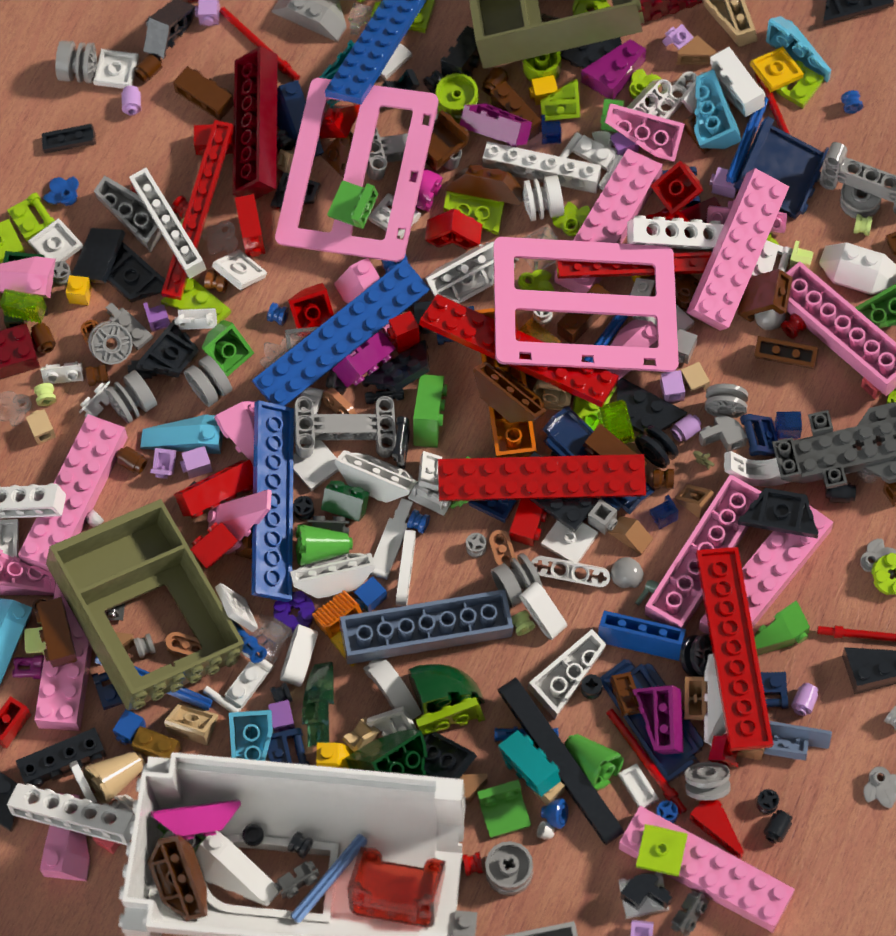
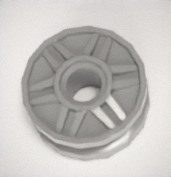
M843 184L840 204L843 211L852 218H856L857 214H861L862 217H868L878 212L882 198Z
M105 321L96 325L88 338L89 350L93 356L101 362L110 365L121 363L127 359L133 346L132 336L129 331L113 321ZM109 338H114V345L108 348L106 341Z
M725 383L715 384L706 389L707 400L705 401V410L707 413L716 417L728 416L731 418H738L747 413L746 402L748 401V392L746 389L734 384Z
M700 762L691 765L685 771L686 793L691 798L706 801L726 796L731 790L729 768L718 762Z

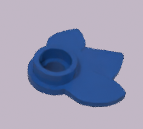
M74 176L67 180L60 177L53 178L49 183L51 191L45 194L43 199L53 205L60 202L66 206L73 205L77 201L76 190L79 186V181Z

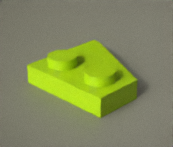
M577 79L540 100L542 121L580 118Z

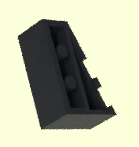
M172 0L152 16H149L146 22L147 33L143 51L164 59L168 47H174L175 42L173 41L177 36L181 37L192 24L195 6L182 0Z
M466 26L456 39V46L449 48L448 52L450 54L448 57H442L441 74L444 77L454 73L472 77L474 67L477 68L480 64L481 58L475 40L474 28Z
M844 647L842 658L854 694L896 684V650Z

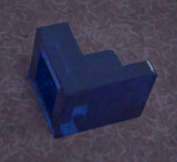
M545 114L541 115L542 144L561 143L560 121L545 122Z
M800 411L776 412L775 431L777 439L801 437L802 421Z
M667 495L664 498V503L650 509L649 513L659 529H662L678 520L679 510L670 496Z

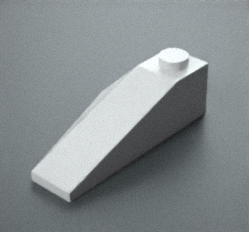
M709 654L704 673V681H708V694H704V701L708 703V713L704 715V742L712 745L713 736H723V733H726L714 657L713 654Z
M216 831V835L207 836L195 852L205 882L220 886L227 891L235 892L264 906H268L282 891H278L274 885L275 883L219 831Z

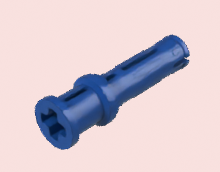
M231 619L244 642L242 651L249 655V659L253 663H259L264 660L267 650L258 644V640L254 636H249L237 622Z

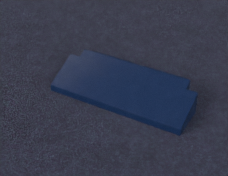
M567 406L553 415L542 430L548 435L544 442L557 456H588L584 451L583 444L593 433V430ZM646 482V496L600 498L615 508L617 512L623 508L630 515L655 490Z
M626 659L600 677L603 687L619 711L620 708L610 682L612 675L631 672L636 689L666 686L652 664H640L635 667L632 661ZM683 709L684 753L663 755L654 751L643 714L637 713L623 716L668 783L683 775L691 765L700 763L695 755L702 751L701 747L704 745V740L692 722L685 720Z

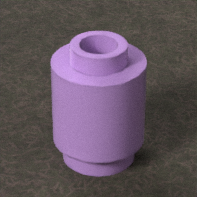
M126 86L121 93L122 111L128 115H136L141 111V93L135 86Z
M688 414L675 423L670 431L678 442H682L699 432L702 423L696 415Z
M803 683L798 688L791 705L796 714L800 716L811 714L818 698L817 687L809 683Z

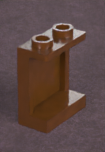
M443 110L439 112L438 118L434 122L426 158V164L434 171H437L468 144L470 135L465 127L460 126L450 114H446Z
M781 269L750 277L739 303L737 314L752 322L754 321L755 314L764 311L774 310L779 314L786 313L793 277Z

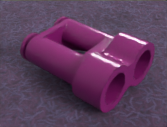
M44 655L14 658L15 669L12 671L13 678L33 677V679H41ZM30 666V669H19V667Z

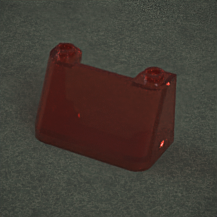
M360 847L347 887L350 911L361 917L424 928L432 927L437 915L446 861L436 858L429 859L425 862L424 868L383 861L382 854L377 849Z

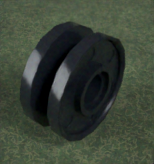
M648 425L644 429V434H639L635 438V444L647 460L655 466L664 469L670 464L669 459H675L679 451L667 434L656 426Z
M710 634L691 635L685 639L681 646L680 661L683 670L689 677H704L708 655L713 654Z

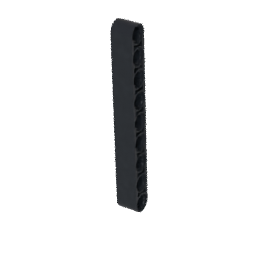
M515 677L497 690L501 698L531 738L536 748H540L545 753L546 759L549 762L553 761L558 766L561 783L565 785V789L602 842L607 845L624 833L623 828L519 680Z

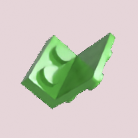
M342 181L327 213L328 217L363 229L378 197L375 186L367 183L365 188Z
M519 779L477 792L490 838L531 826L521 794Z

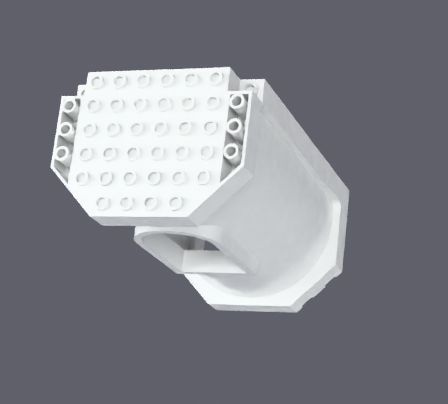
M173 752L171 759L148 757L147 764L144 763L141 778L137 779L136 791L139 792L138 800L135 799L133 803V813L136 814L135 820L130 823L132 839L131 843H127L126 856H129L128 864H124L123 867L125 884L121 886L119 899L122 900V904L125 906L124 914H121L119 918V927L122 928V933L125 936H162V933L186 936H453L463 855L462 844L459 842H463L464 815L466 808L464 781L462 779ZM237 799L240 800L241 806L226 826L219 831L237 848L289 852L287 850L288 845L294 834L299 831L303 837L313 839V844L308 854L330 856L329 868L358 834L363 835L368 842L326 891L323 914L308 913L300 923H297L291 918L293 911L229 905L216 899L209 891L207 882H205L207 886V916L185 921L181 915L175 913L162 903L148 865L149 858L157 841L164 835L157 828L160 822L151 816V811ZM249 825H258L264 832V839L257 846H249L243 841V830Z

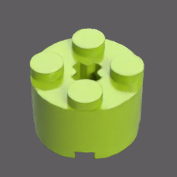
M561 51L523 59V72L526 78L531 81V79L554 75L556 80L561 73Z

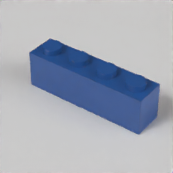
M604 611L599 624L598 636L608 645L679 661L686 629Z

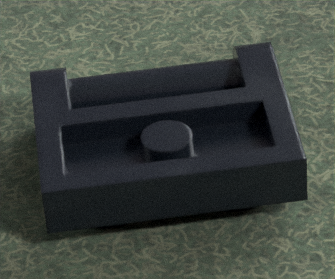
M400 416L397 417L396 421L398 428L392 457L393 461L397 462L398 468L405 469L410 425L407 417Z

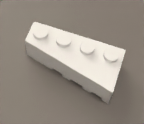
M591 629L529 682L527 689L554 719L557 718L583 678L604 651L606 644Z

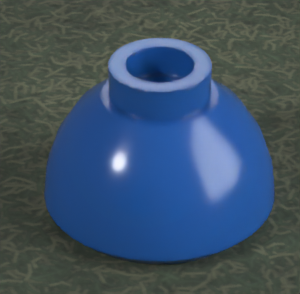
M564 799L553 800L547 806L542 807L541 817L546 819L554 828L562 829L568 819L567 802Z

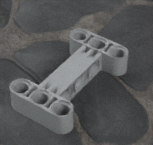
M376 127L366 169L369 178L375 181L384 178L387 162L401 161L403 159L408 133L380 137ZM462 150L443 166L449 170L456 169L461 159Z
M833 142L823 161L819 181L821 186L833 190L838 182L894 202L893 211L896 214V175L847 158L848 150L846 146Z
M306 396L299 397L294 407L296 454L301 458L310 457L313 454L315 440H376L377 454L383 458L392 456V450L395 448L396 443L393 400L387 396L378 398L374 414H314L313 401ZM306 407L308 410L302 411L299 408ZM380 407H386L388 410L384 411ZM306 425L308 429H302L300 426ZM381 425H387L389 429H384ZM386 443L389 444L391 447L386 448L382 446V444ZM301 444H307L310 447L303 448Z

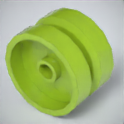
M454 73L447 75L440 80L436 87V96L439 100L438 113L443 110L450 114L458 124H460L464 105L479 104L476 82L465 74Z

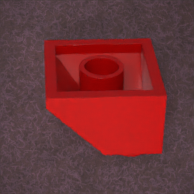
M360 104L333 105L329 107L323 116L319 138H347L358 117Z
M679 161L650 185L672 216L703 191L695 174L682 161Z
M323 283L304 288L288 300L299 338L311 334L334 315L327 289Z

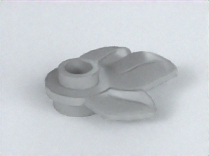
M875 539L867 545L866 553L861 556V567L863 570L871 572L874 563H870L868 559H872L875 562L881 556L896 553V550L890 547L885 548L883 539ZM889 570L890 577L894 576V570Z
M884 767L873 768L869 773V782L863 789L866 802H871L877 798L884 807L892 808L896 800V775L890 774ZM878 773L883 775L882 781H878Z

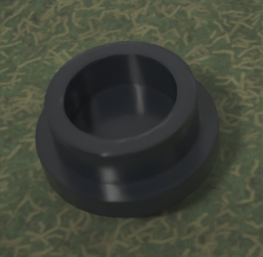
M258 825L247 826L242 833L243 841L249 846L259 845L264 839L262 828Z

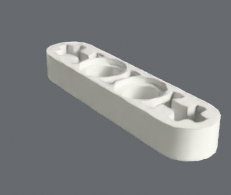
M690 71L682 74L672 86L671 93L651 115L658 116L659 114V117L669 119L683 104L680 100L681 97H674L673 92L680 91L684 95L692 85V82L686 85V80L692 79L694 82L697 75ZM668 104L671 106V109L664 111L661 109V106Z
M405 530L396 606H407L416 542V531Z
M536 556L531 561L534 564L542 560V564L549 566V561L553 562L551 573H547L549 568H542L541 571L537 570L539 576L596 587L606 586L611 578L610 572L603 567L546 556ZM557 564H563L566 567L565 574L558 575L555 573L554 567ZM577 568L585 569L586 577L583 579L577 578L575 570ZM590 569L594 570L593 575H599L600 572H603V576L607 577V580L604 579L600 583L598 578L592 577V581H588Z

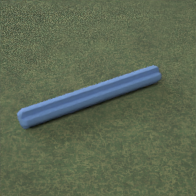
M358 834L295 908L291 913V918L294 921L300 923L364 848L368 841L363 835Z

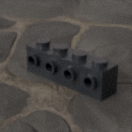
M94 727L16 760V764L24 784H32L39 788L46 781L58 780L63 777V774L72 772L69 765L77 760L82 769L84 765L102 761L103 757L107 755Z

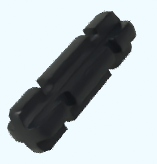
M402 388L397 392L389 390L376 391V393L366 392L365 402L366 404H373L374 401H377L382 396L390 397L392 400L396 399V401L403 400L404 390Z

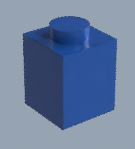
M372 576L354 591L355 601L359 604L361 610L365 609L367 612H371L387 599V591Z
M125 709L113 729L115 739L123 745H127V743L132 745L139 727L145 728L146 726L144 718Z

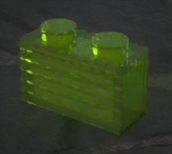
M4 289L0 301V306L5 316L16 317V319L23 318V320L27 319V321L30 320L39 324L43 320L47 307L41 296Z
M619 400L603 405L602 408L599 407L600 412L597 415L600 424H603L608 431L624 444L635 441L625 401Z

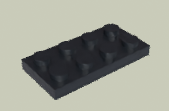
M534 451L530 457L541 456ZM556 498L530 500L571 531L575 532L600 499Z

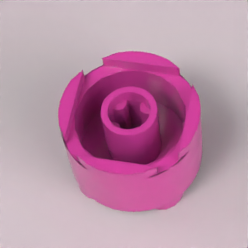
M424 168L416 207L429 212L433 204L432 199L434 195L437 196L441 190L443 177ZM414 172L411 176V182L416 183V172Z

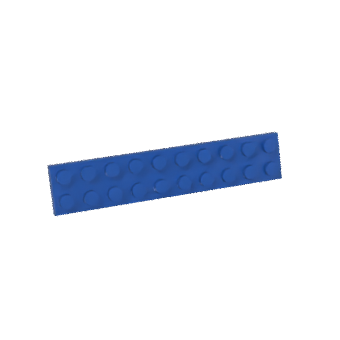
M382 0L325 89V97L362 105L427 0Z
M404 259L252 380L253 384L269 403L286 406L333 369L346 356L350 355L388 325L389 319L399 316L427 294L430 288Z
M258 400L254 403L253 494L265 490H271L272 492L270 511L259 524H254L252 528L251 595L289 602L292 600V577L290 572L292 571L294 408Z

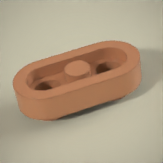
M331 387L323 392V403L336 414H356L354 407L336 389Z
M496 530L489 538L496 566L502 564L503 559H508L509 562L505 564L512 569L510 559H516L509 534L503 530ZM501 540L503 544L498 545L496 542Z
M180 632L170 633L165 640L167 651L181 657L194 653L192 652L193 649H202L196 637ZM173 643H178L179 646H178V647H174L172 644H173Z

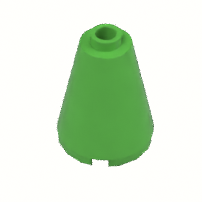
M303 524L297 525L296 557L299 566L349 554V550L353 549L352 537H349L348 533Z
M579 734L570 735L565 741V747L597 790L608 786L611 783L608 779L612 775L616 777L623 766L624 758L621 757L620 753Z

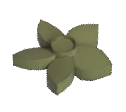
M693 452V455L697 458L696 462L705 465L708 470L711 466L715 465L708 460L709 453Z

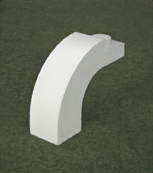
M732 451L724 453L725 472L751 486H776L790 483V481L781 480L776 458L750 460Z
M386 659L372 660L363 668L366 675L381 690L392 710L404 706L412 720L422 714L407 686Z

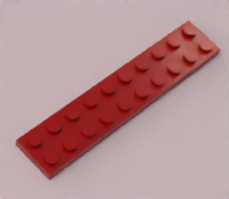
M437 294L421 317L419 325L496 360L495 320ZM515 329L517 341L543 342ZM519 354V359H531V354ZM506 364L601 408L619 378V375L606 369Z
M644 454L437 460L439 501L646 496Z
M738 547L697 550L696 558L729 750L771 748L773 746V739Z

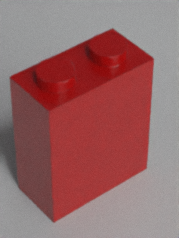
M254 194L236 197L235 203L246 255L248 257H258L261 254H266Z

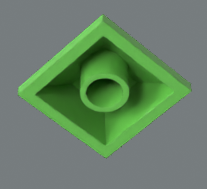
M222 320L208 332L202 345L206 355L215 360L227 377L254 354L235 325L226 320Z

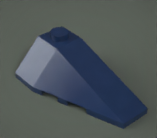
M298 80L280 85L277 88V127L280 130H286L289 137H292L296 143L306 105V100ZM319 138L314 157L324 153Z

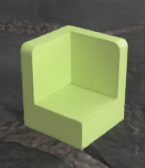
M795 241L789 269L799 261L808 269L810 268L813 252L800 249V241Z
M42 627L24 629L25 652L27 654L39 652L44 654L43 650L46 649V643H42L39 630H43Z

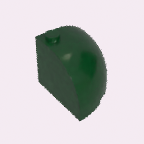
M428 664L408 669L409 680L422 715L435 713L448 705H456L466 698L476 697L479 705L485 703L475 681L458 668L443 664Z
M403 730L378 738L345 759L350 769L425 776L424 763L427 751L421 730Z

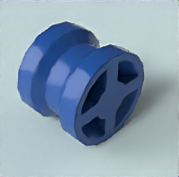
M848 91L841 96V101L845 104V113L853 114L863 109V103L859 100V91Z
M273 302L268 310L267 321H275L278 325L283 326L289 314V307H280L277 303Z
M414 509L409 517L407 528L416 529L418 533L423 534L428 527L430 515L420 514L418 510Z
M662 801L657 806L656 814L674 823L677 819L678 808L672 801Z

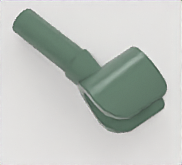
M653 580L647 581L643 593L636 600L635 604L639 606L649 592L654 593L659 583Z

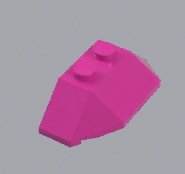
M234 799L151 811V816L175 835L179 834L184 839L195 838L194 834L203 833V836L216 835V831H220L226 826L241 806V802Z

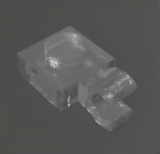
M353 3L348 17V21L351 22L350 34L358 36L361 25L366 26L372 13L371 6Z

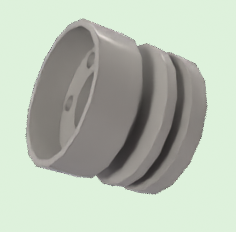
M61 40L56 53L57 79L59 81L72 82L76 73L78 82L82 83L84 80L86 83H92L97 67L95 44L88 43L86 45L84 42H80L78 48H76L74 41Z
M135 370L123 377L125 387L116 381L114 383L116 391L111 386L105 389L111 406L128 424L133 421L131 414L135 418L140 416L137 407L147 412L157 406V401L150 388Z
M524 553L517 555L518 561L515 558L510 559L511 570L505 563L491 569V574L498 590L505 589L510 608L522 603L519 595L531 584L537 582L542 586L537 569Z

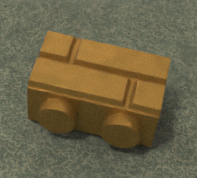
M142 726L139 727L132 742L134 752L147 757L171 759L172 752L180 753L182 748L178 740L168 738V736Z

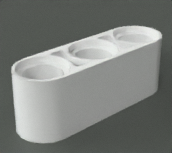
M665 79L653 80L627 108L651 114L671 93L672 86L670 82ZM659 84L662 86L661 93L658 91ZM646 97L649 99L648 106L645 104Z
M534 582L519 595V598L541 631L550 640H553L568 626L539 583Z
M300 624L296 626L281 671V681L298 687L302 685L318 631Z

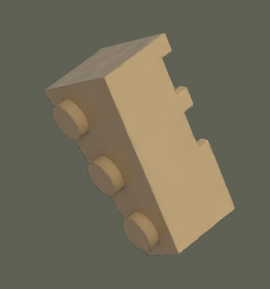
M703 0L704 7L738 47L757 41L756 31L745 0Z

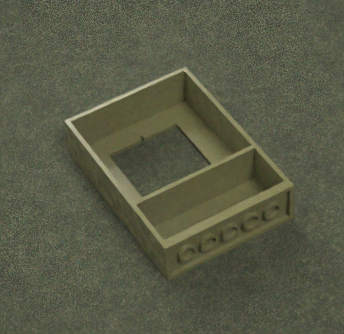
M469 0L475 40L483 69L643 32L641 24L645 23L643 13L638 12L642 10L640 0H612V7L544 23L541 21L538 0Z
M161 499L49 546L46 565L127 711L133 708L135 710L140 709L146 702L152 699L157 701L170 691L177 692L187 683L194 684L207 674L210 676L214 675L220 668L224 666L231 667L238 662L244 642L231 619L227 616L223 605ZM161 586H166L193 634L200 642L202 649L174 661V666L170 663L144 676H140L104 612Z

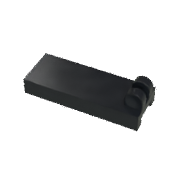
M92 124L42 133L43 151L46 154L95 145L96 134Z

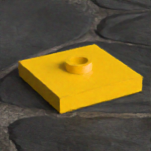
M783 46L750 62V66L770 92L803 78L804 75Z

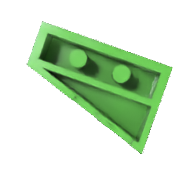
M424 374L419 378L413 416V446L438 448L440 426H443L442 411H445L446 399H443V396L447 397L448 385L444 384V376Z

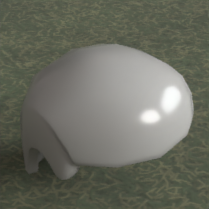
M774 310L754 315L757 325L769 331L780 328L781 323L785 320V313L779 314Z
M624 557L618 559L612 565L610 575L616 585L625 589L628 587H638L643 581L644 572L639 562L633 558Z

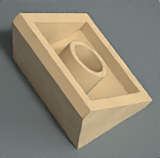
M179 702L165 719L164 724L167 732L208 745L218 715Z

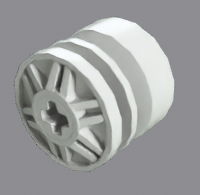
M557 175L544 177L543 187H540L537 179L533 180L534 188H531L529 180L524 181L523 200L530 221H536L537 211L540 220L544 219V210H548L551 218L564 216L563 197Z

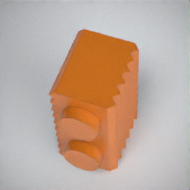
M342 590V593L335 595L332 600H329L328 603L319 607L315 613H312V617L318 628L331 639L341 631L340 617L360 614L362 610L359 604L345 590Z

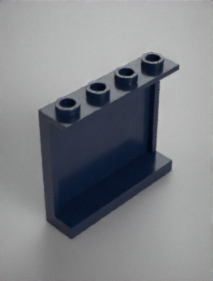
M767 116L757 131L733 187L738 190L740 189L747 172L755 168L789 186L779 211L796 219L800 214L803 215L808 208L806 202L814 194L815 188L813 186L820 179V169L823 166V161L829 148L826 147L822 152L773 126L772 124L775 119Z

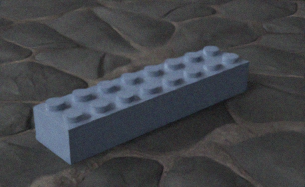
M505 589L340 617V630L347 665L512 637L514 628Z

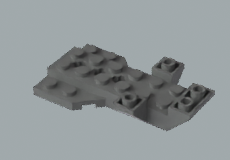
M896 402L871 407L857 426L833 431L828 410L808 414L812 432L811 437L794 441L793 437L772 442L781 480L804 484L823 479L826 488L829 489L847 485L845 474L865 470L870 474L873 473L881 477L883 481L889 484L896 482ZM876 442H881L882 445L877 446ZM860 446L862 450L857 451L856 447Z

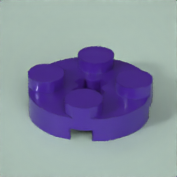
M302 591L292 592V600L289 602L277 600L274 603L273 614L275 622L280 629L294 633L298 624L308 628L312 625V613H315V607L312 600ZM293 608L300 610L296 617L293 614L289 615Z

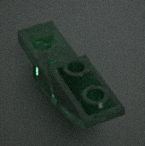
M333 662L314 664L307 680L302 706V725L307 726L308 747H317V742L329 743V705L334 704Z

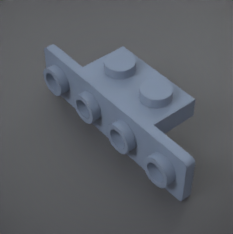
M769 721L773 746L771 748H764L763 754L806 761L808 746L829 749L832 736L831 731Z

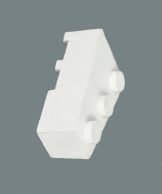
M730 47L710 57L711 70H715L725 97L745 117L765 107V93L763 89L757 85Z

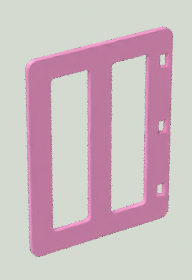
M315 78L311 81L275 239L278 244L283 246L400 262L404 259L439 104L438 97L434 93L373 85L364 102L360 105L343 181L363 187L380 108L391 107L413 111L386 236L383 240L352 236L354 226L334 219L331 232L298 228L326 103L330 99L338 100L325 97V89L331 82L330 79ZM424 115L430 116L428 126L422 125ZM412 172L417 173L416 183L410 181ZM399 229L405 230L403 240L397 239Z
M498 237L494 241L495 357L499 363L673 372L677 369L679 361L674 253L670 247ZM514 259L652 265L655 269L656 296L518 290L514 287ZM515 311L654 317L657 320L658 347L644 348L517 341L515 336ZM519 354H531V359H519ZM582 357H593V362H581ZM644 360H655V365H643Z

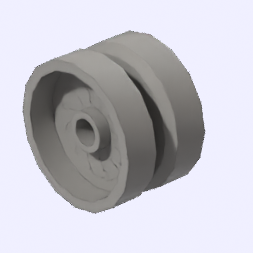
M206 355L198 361L199 368L192 365L184 371V375L199 399L206 406L210 407L218 401V395L224 397L233 389L220 366L213 358Z
M509 841L501 842L488 853L485 867L487 881L491 888L499 894L506 896L517 895L525 891L533 877V862L529 851L521 844Z

